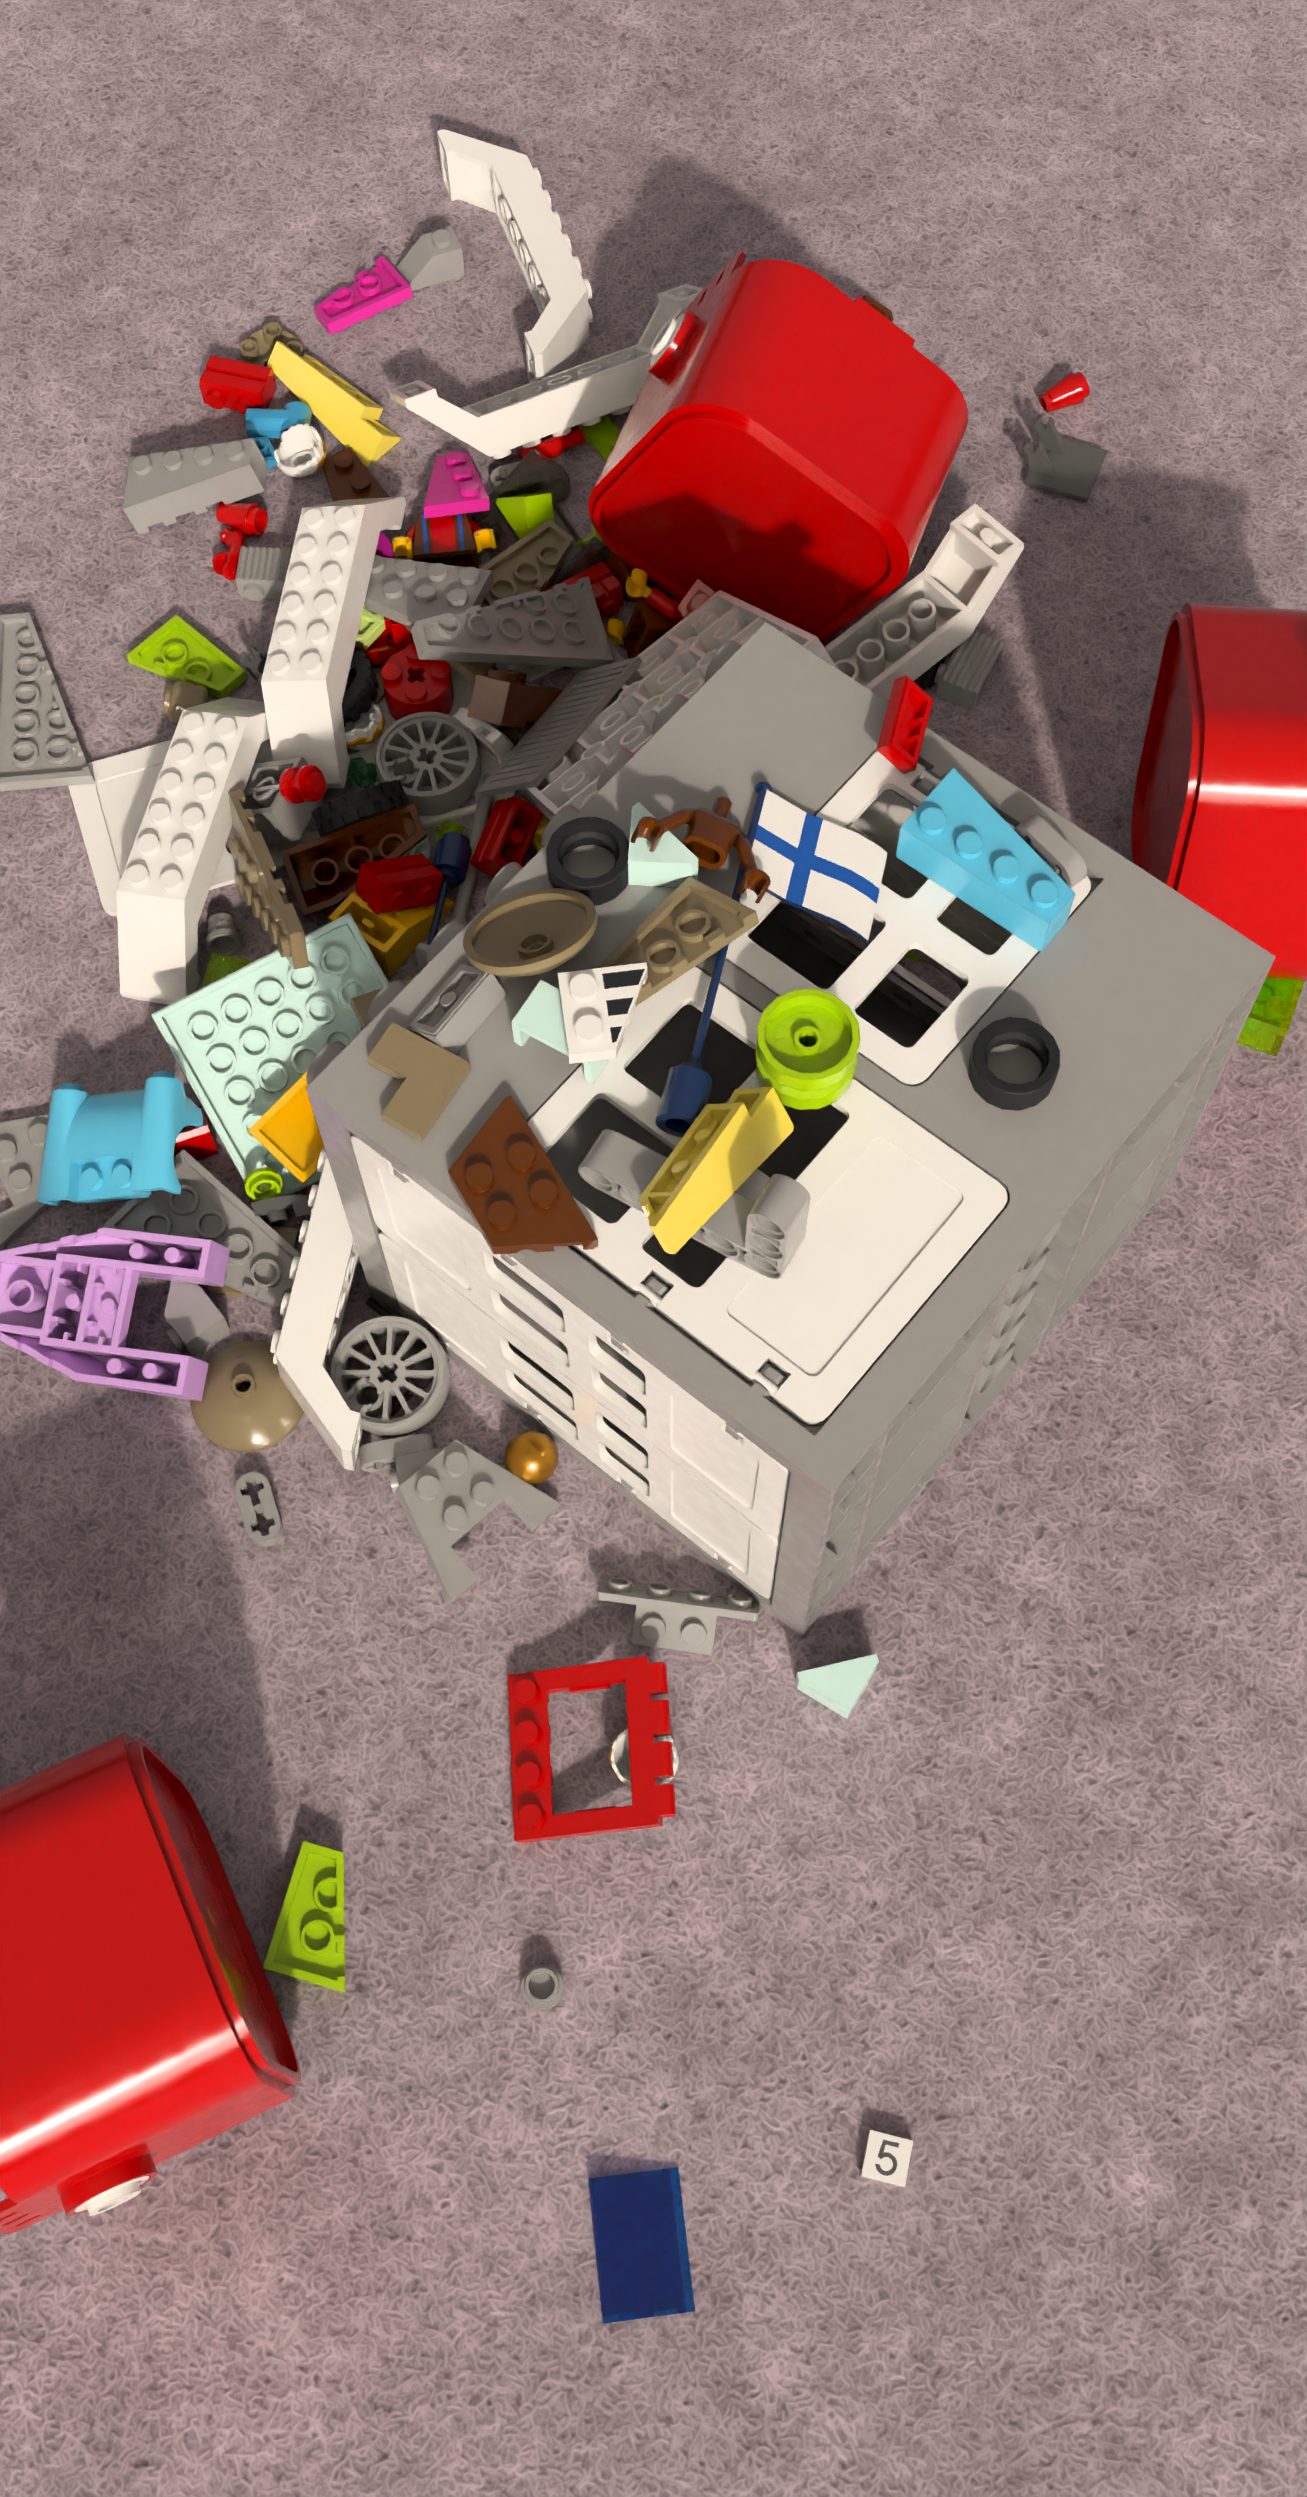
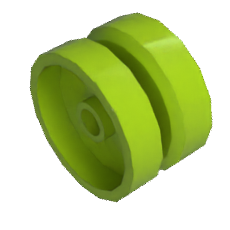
M817 989L793 990L777 997L763 1010L757 1026L755 1067L756 1076L761 1086H773L783 1105L798 1110L820 1109L836 1102L850 1088L857 1067L860 1030L859 1022L851 1008L837 996Z

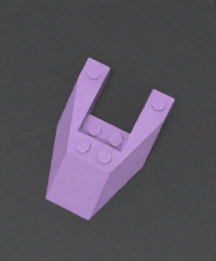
M100 1228L97 1232L80 1236L74 1234L61 1237L60 1240L45 1244L34 1243L0 1251V1340L78 1382L202 1402L209 1363L186 1355L125 1348L139 1277L223 1287L230 1249L207 1239Z

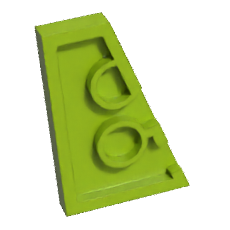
M177 614L126 655L129 664L173 681H184L202 685L207 688L208 694L220 699L227 697L247 680L246 671Z
M303 1841L263 1965L264 1970L345 1993L343 1852Z

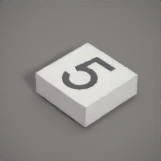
M869 2130L860 2176L905 2187L913 2141Z

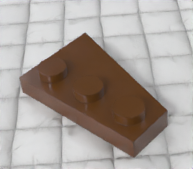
M350 447L325 459L323 470L333 502L350 499L390 497Z

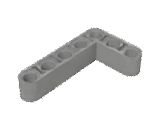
M605 1129L582 1161L578 1172L587 1183L645 1214L638 1198L664 1164L667 1157L616 1131ZM774 1174L756 1203L734 1192L691 1238L771 1279H780L805 1238L810 1194L796 1180L785 1175Z

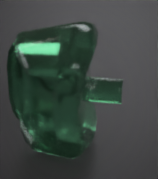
M363 757L350 759L347 774L348 780H351L360 788H366L379 781L374 763L367 764Z

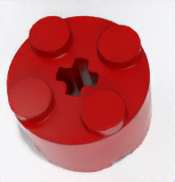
M410 643L405 649L392 655L382 667L381 675L386 704L390 715L396 721L419 712H439L449 715L452 711L454 691L451 669L447 662L419 659L415 644Z

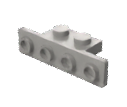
M609 1578L608 1582L601 1581L596 1597L597 1600L636 1605L632 1636L633 1645L707 1655L713 1654L717 1616L758 1621L760 1606L759 1602H754L750 1596L743 1594H730L728 1598L712 1596V1592L699 1588L689 1589L688 1593L672 1591L671 1586L662 1583H650L648 1587L632 1585L630 1580L624 1578Z

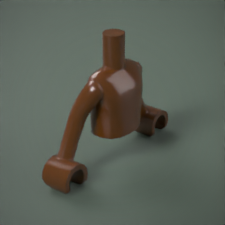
M718 797L712 810L701 807L685 808L660 820L648 816L642 817L631 837L632 843H635L638 837L649 840L651 843L649 851L654 852L665 832L688 824L687 834L682 844L698 858L699 866L708 869H718L725 863L732 846L737 849L745 873L737 888V894L741 895L743 889H750L756 893L757 899L755 903L759 904L771 883L769 876L764 871L757 869L752 848L746 835L739 829L738 825L728 819L732 802L727 797Z

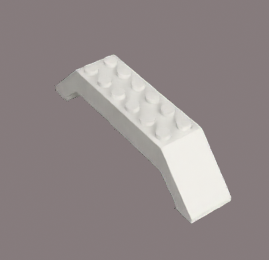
M446 129L437 131L442 180L451 201L460 199L496 213L541 315L531 331L524 332L529 383L566 370L590 336L589 323L593 322V315L588 299L592 298V290L588 279H583L581 276L582 269L579 258L572 256L568 234H562L560 217L557 211H552L549 192L547 189H542L538 168L532 167L528 156Z
M684 284L657 294L659 303L638 344L471 405L459 408L438 397L435 388L420 380L389 390L390 398L489 457L492 456L493 459L506 457L512 453L511 449L522 445L524 448L533 447L542 442L541 438L552 434L553 437L563 436L571 432V427L582 423V426H589L600 422V416L608 413L619 415L628 412L630 405L635 403L649 374L646 371L651 357L649 350L658 333L671 317L676 318L682 310L687 308L703 288Z
M404 497L339 500L304 507L301 511L261 679L273 761L303 757L310 765H314L322 771L325 781L329 784L327 789L344 788L350 757L347 754L342 701L380 531L401 529L407 503Z
M975 503L950 523L949 531L926 568L824 648L840 671L884 700L889 701L895 679L907 675L912 681L916 680L971 636L1023 551L1024 543Z
M225 697L186 708L182 711L116 891L120 994L122 997L170 1005L194 993L200 979V975L197 972L198 921L233 824L228 791L242 789L244 792L262 742L270 739L263 701Z
M322 1149L317 1167V1172H321L319 1185L313 1184L309 1195L308 1207L312 1208L310 1221L303 1220L299 1235V1243H302L301 1257L294 1256L291 1264L289 1278L293 1279L292 1292L284 1293L280 1308V1315L284 1316L282 1330L275 1329L270 1352L274 1353L273 1364L278 1366L280 1378L344 1469L354 1471L363 1436L361 1413L349 1409L329 1374L359 1255L326 1151Z

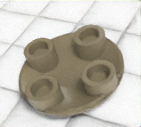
M275 322L265 324L263 329L252 333L239 345L241 362L268 367L267 363L276 341L284 343V345L301 357L304 355L302 343L294 334L283 330L281 325ZM274 373L275 380H278L279 378Z

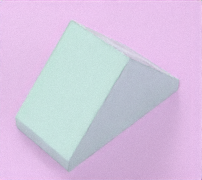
M640 802L632 806L628 851L629 885L679 887L689 876L698 881V858L670 831L663 834L654 852L649 851L651 843L643 837H638L635 843L631 842V837L639 820L645 816L655 818Z
M872 1654L797 1672L795 1680L797 1689L848 1719L877 1669L879 1663L877 1654Z

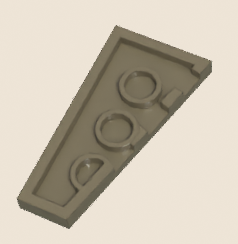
M689 876L597 968L647 962L648 978L645 985H642L635 1003L637 1006L759 924L757 913L755 910Z

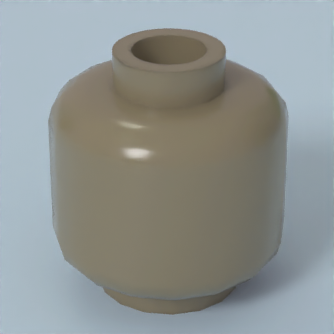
M176 681L172 688H166L162 714L167 715L170 724L177 725L183 709L215 700L208 699V690L202 685Z

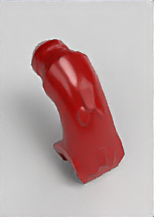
M226 528L221 531L219 537L229 550L217 553L212 562L216 574L223 575L224 578L232 581L236 578L240 548L242 546L246 547L244 534L240 530Z

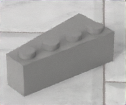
M253 438L133 456L129 459L123 511L138 534L150 532V526L161 522L165 526L178 522V516L192 511L199 515L208 512V509L215 503L222 501L224 504H230L264 492L268 465Z

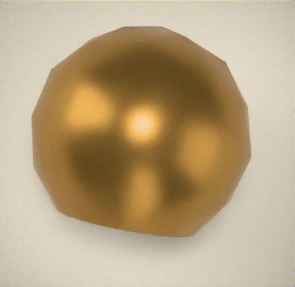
M536 1430L523 1431L510 1439L504 1450L503 1461L506 1470L530 1485L540 1484L552 1476L558 1465L559 1454L555 1443L546 1434Z

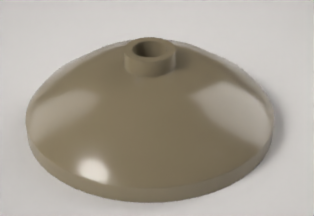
M561 888L533 890L507 898L481 913L466 930L463 938V947L469 962L477 969L501 977L538 975L553 970L576 956L595 933L598 925V916L593 902L580 892Z
M261 1341L234 1343L220 1349L205 1361L209 1365L202 1402L190 1400L191 1412L201 1432L211 1442L224 1449L236 1452H254L269 1448L287 1437L297 1426L304 1413L280 1378L278 1366L273 1364L274 1353L270 1352V1343ZM242 1383L251 1384L247 1391H238V1387Z

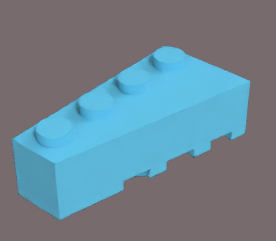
M955 768L946 775L900 827L896 852L897 858L1038 951L1042 952L1067 923L1075 892Z

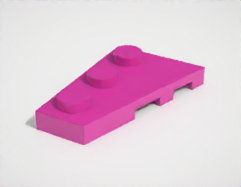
M383 255L375 260L376 266L368 273L364 270L359 272L355 276L356 282L350 287H340L314 307L316 319L330 335L343 331L355 323L369 319L377 313L398 306L402 302L413 298L411 286Z
M450 451L446 455L436 456L424 503V519L490 510L488 494L469 453Z

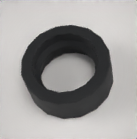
M579 817L562 824L551 835L546 847L548 879L552 887L580 892L587 896L594 906L602 905L615 899L626 889L628 884L629 841L623 830L611 821L598 817ZM596 845L606 848L614 854L615 865L608 873L599 877L581 878L570 874L564 869L563 857L577 847Z
M1007 1017L990 1023L980 1031L976 1038L969 1059V1079L974 1091L986 1103L1002 1110L1016 1111L1034 1107L1049 1095L1056 1081L1060 1068V1050L1055 1038L1042 1025L1026 1018ZM1005 1044L1020 1045L1031 1050L1039 1058L1041 1072L1036 1080L1025 1084L1005 1082L998 1079L988 1069L987 1056L994 1047Z

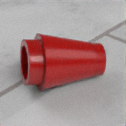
M1072 372L1068 373L1039 395L1041 406L1048 413L1083 403L1084 398L1090 395L1087 380L1081 372L1075 374Z
M222 502L217 507L216 518L220 523L240 530L250 537H254L255 534L261 535L266 530L268 514L258 503L224 504Z

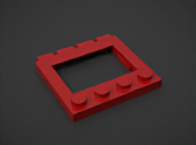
M640 1656L508 1675L515 1842L527 1843L662 1827L664 1817L676 1816L674 1784L660 1785V1779L674 1777L672 1743L668 1741L658 1742L657 1737L671 1735L669 1700H655V1696L668 1693L666 1663H653L652 1658L649 1656ZM625 1683L632 1805L576 1810L573 1813L554 1815L551 1789L553 1785L552 1766H550L551 1727L548 1722L549 1694L565 1691L573 1694L609 1689L611 1685Z

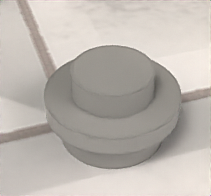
M536 1965L530 1968L523 1976L521 1993L529 2006L538 2010H546L554 2007L562 1998L564 1982L560 1973L555 1968L549 1965Z

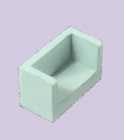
M540 980L511 1022L514 1042L524 1046L531 1036L568 1056L560 991L558 988ZM610 1059L581 1062L584 1065V1079L593 1084Z

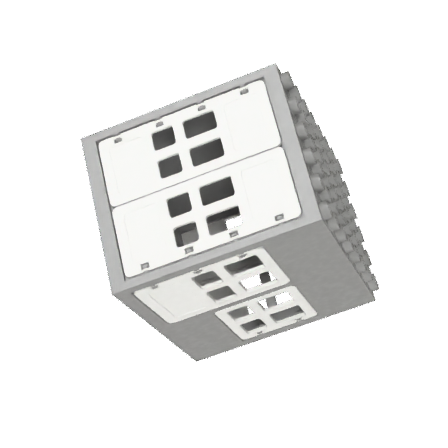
M765 622L742 646L731 640L726 642L716 652L706 670L705 684L690 699L677 694L664 704L653 723L652 738L636 754L628 749H622L612 756L598 779V792L580 810L573 805H566L553 816L542 836L541 844L543 848L524 867L517 862H510L500 869L487 888L485 894L486 906L467 925L454 920L438 932L427 952L426 960L428 964L408 985L401 980H394L376 995L367 1013V1022L369 1024L347 1046L340 1041H334L317 1054L306 1074V1082L308 1084L306 1090L371 1296L398 1317L413 1320L427 1328L439 1341L449 1358L756 1602H759L760 1605L795 1633L803 1637L1171 1185L1276 956L927 727L916 770L903 774L876 750L889 702ZM953 768L1013 829L1030 816L1038 815L1046 820L1073 846L1086 863L1087 876L1071 888L1075 892V897L1068 921L1042 952L896 857L900 827ZM765 781L771 785L774 794L806 813L859 833L888 853L868 944L838 924L788 905L767 892L761 902L757 904L755 903L757 899L756 893L750 889H743L740 903L756 911L759 924L733 940L728 946L699 1065L713 1079L708 1104L728 1103L735 1089L762 1087L756 1076L755 1067L757 1026L763 1010L777 997L799 989L821 990L837 996L846 1003L859 1022L860 1047L857 1055L856 1072L850 1088L836 1102L820 1109L798 1110L783 1105L793 1123V1132L735 1191V1193L756 1203L772 1175L781 1174L796 1180L809 1192L810 1205L805 1238L780 1279H771L692 1238L676 1254L665 1252L651 1230L646 1214L596 1189L587 1183L578 1172L582 1161L605 1129L616 1131L667 1158L682 1139V1137H676L662 1131L656 1125L655 1120L669 1069L682 1063L690 1062L718 951L636 1006L630 1024L626 1026L623 1033L624 1039L617 1057L609 1060L593 1084L584 1079L583 1063L569 1064V1057L531 1036L524 1046L516 1044L513 1039L511 1022L540 980L559 989L558 973L597 968L678 887L629 885L628 882L626 889L615 899L595 906L598 916L596 931L587 945L576 956L557 968L538 975L524 977H501L494 975L505 990L506 995L456 1054L470 1062L471 1071L425 1139L421 1142L382 1120L381 1113L403 1082L369 1065L367 1056L391 1022L406 1029L462 963L473 966L467 959L463 947V938L470 924L481 913L512 896L533 890L553 888L548 879L546 847L551 835L562 824L579 817H598L611 821L623 830L629 841L632 806L638 802L657 820H660L685 808L701 807L712 810L718 797H727L732 802L728 819L738 825L739 829L747 837L758 795L755 791V786L759 782ZM688 824L670 830L681 843H683L687 834ZM596 845L577 847L563 857L564 869L570 874L581 878L599 877L608 873L615 865L614 854L606 848ZM732 846L725 863L718 869H708L698 865V881L732 898L741 862L737 849ZM938 921H940L941 923H943L944 925H946L947 927H949L950 929H952L954 932H956L957 934H959L960 936H962L963 938H965L967 941H965L964 939H962L961 937H959L958 935H956L955 933H953L951 930H949L948 928H946L945 926H943L942 924H940ZM909 950L957 982L961 988L960 994L954 1001H951L899 965L898 962ZM1007 1017L1026 1018L1042 1025L1055 1038L1060 1050V1068L1049 1095L1036 1106L1020 1111L1002 1110L986 1103L974 1091L969 1079V1059L973 1044L980 1031L990 1023ZM1005 1044L994 1047L987 1056L988 1069L998 1079L1008 1083L1025 1084L1036 1080L1041 1072L1039 1058L1031 1050L1020 1045ZM510 1095L597 1236L598 1247L583 1250V1245L555 1246L554 1251L534 1252L525 1249L512 1254H493L451 1183L448 1171L505 1098Z

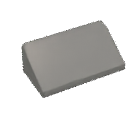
M462 963L406 1029L456 1055L506 995L505 990L494 975Z

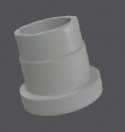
M216 913L210 916L207 921L208 935L205 939L208 953L219 958L237 954L242 948V939L236 930L234 918L227 913Z

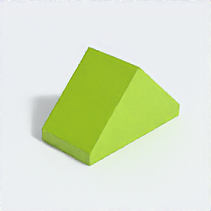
M551 493L523 494L497 498L496 505L519 539H522L549 519L554 522Z

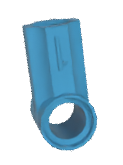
M298 401L287 403L284 409H246L247 437L268 436V438H281L282 432L287 431L292 425L296 426L297 424L307 423L311 426L312 410L308 405Z

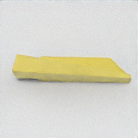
M276 341L267 363L268 367L273 368L275 375L302 403L311 408L312 413L346 448L350 447L365 466H371L400 441L401 437L376 421L379 420L383 411L381 406L317 359L307 354L301 357L284 345V343Z
M773 1086L735 1089L728 1103L706 1104L638 1198L643 1211L648 1217V1224L665 1252L676 1254L793 1132V1123Z

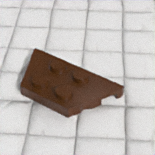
M511 1095L505 1098L448 1171L451 1183L493 1254H512L525 1249L534 1252L554 1251L555 1246L583 1245V1250L598 1247L597 1236Z

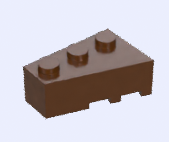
M489 669L488 674H476L467 717L501 726L525 728L526 724L533 726L563 690L526 681L527 674L508 669L507 671Z

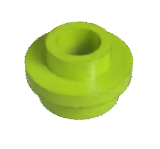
M263 1167L255 1169L247 1175L244 1187L247 1195L256 1202L279 1196L283 1187V1181L278 1171Z

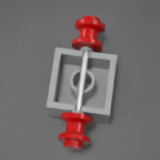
M303 757L257 763L251 770L244 790L246 809L251 808L257 832L261 831L266 844L300 840L308 829L307 825L312 817L311 811L322 803V797L329 784L325 781L322 771L318 767L310 765Z

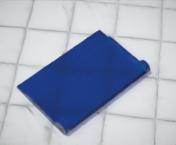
M678 2167L589 2178L588 2184L603 2324L695 2311Z

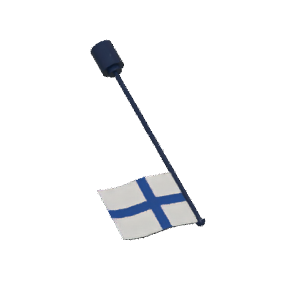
M759 782L755 786V791L758 795L747 839L752 848L757 869L764 871L771 880L766 892L788 905L838 924L868 944L888 853L859 833L806 813L774 794L768 782ZM741 862L732 894V899L739 903L741 895L737 894L736 891L745 875ZM729 944L717 953L690 1062L670 1068L665 1081L655 1122L662 1131L676 1137H683L709 1102L713 1079L699 1065Z

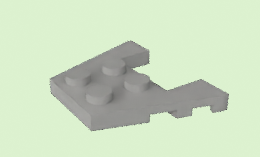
M49 1114L0 1122V1180L13 1204V1207L0 1213V1251L6 1248L5 1245L14 1236L24 1232L30 1226V1222L45 1208L49 1209L52 1206L37 1201Z
M456 1439L403 1482L395 1491L415 1537H419L428 1556L426 1560L432 1574H436L443 1589L441 1594L448 1605L479 1579L451 1548L457 1541L503 1502H506L532 1532L561 1506L555 1499Z

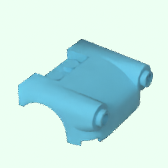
M154 1072L153 1077L145 1080L144 1089L89 1095V1093L83 1091V1086L78 1084H61L60 1089L52 1091L37 1201L61 1207V1200L91 1204L149 1198L151 1191L164 1190L176 1195L181 1194V1185L174 1166L175 1142L184 1127L188 1125L203 1127L201 1108H198L191 1098L185 1096L183 1082L176 1079V1074L172 1072Z

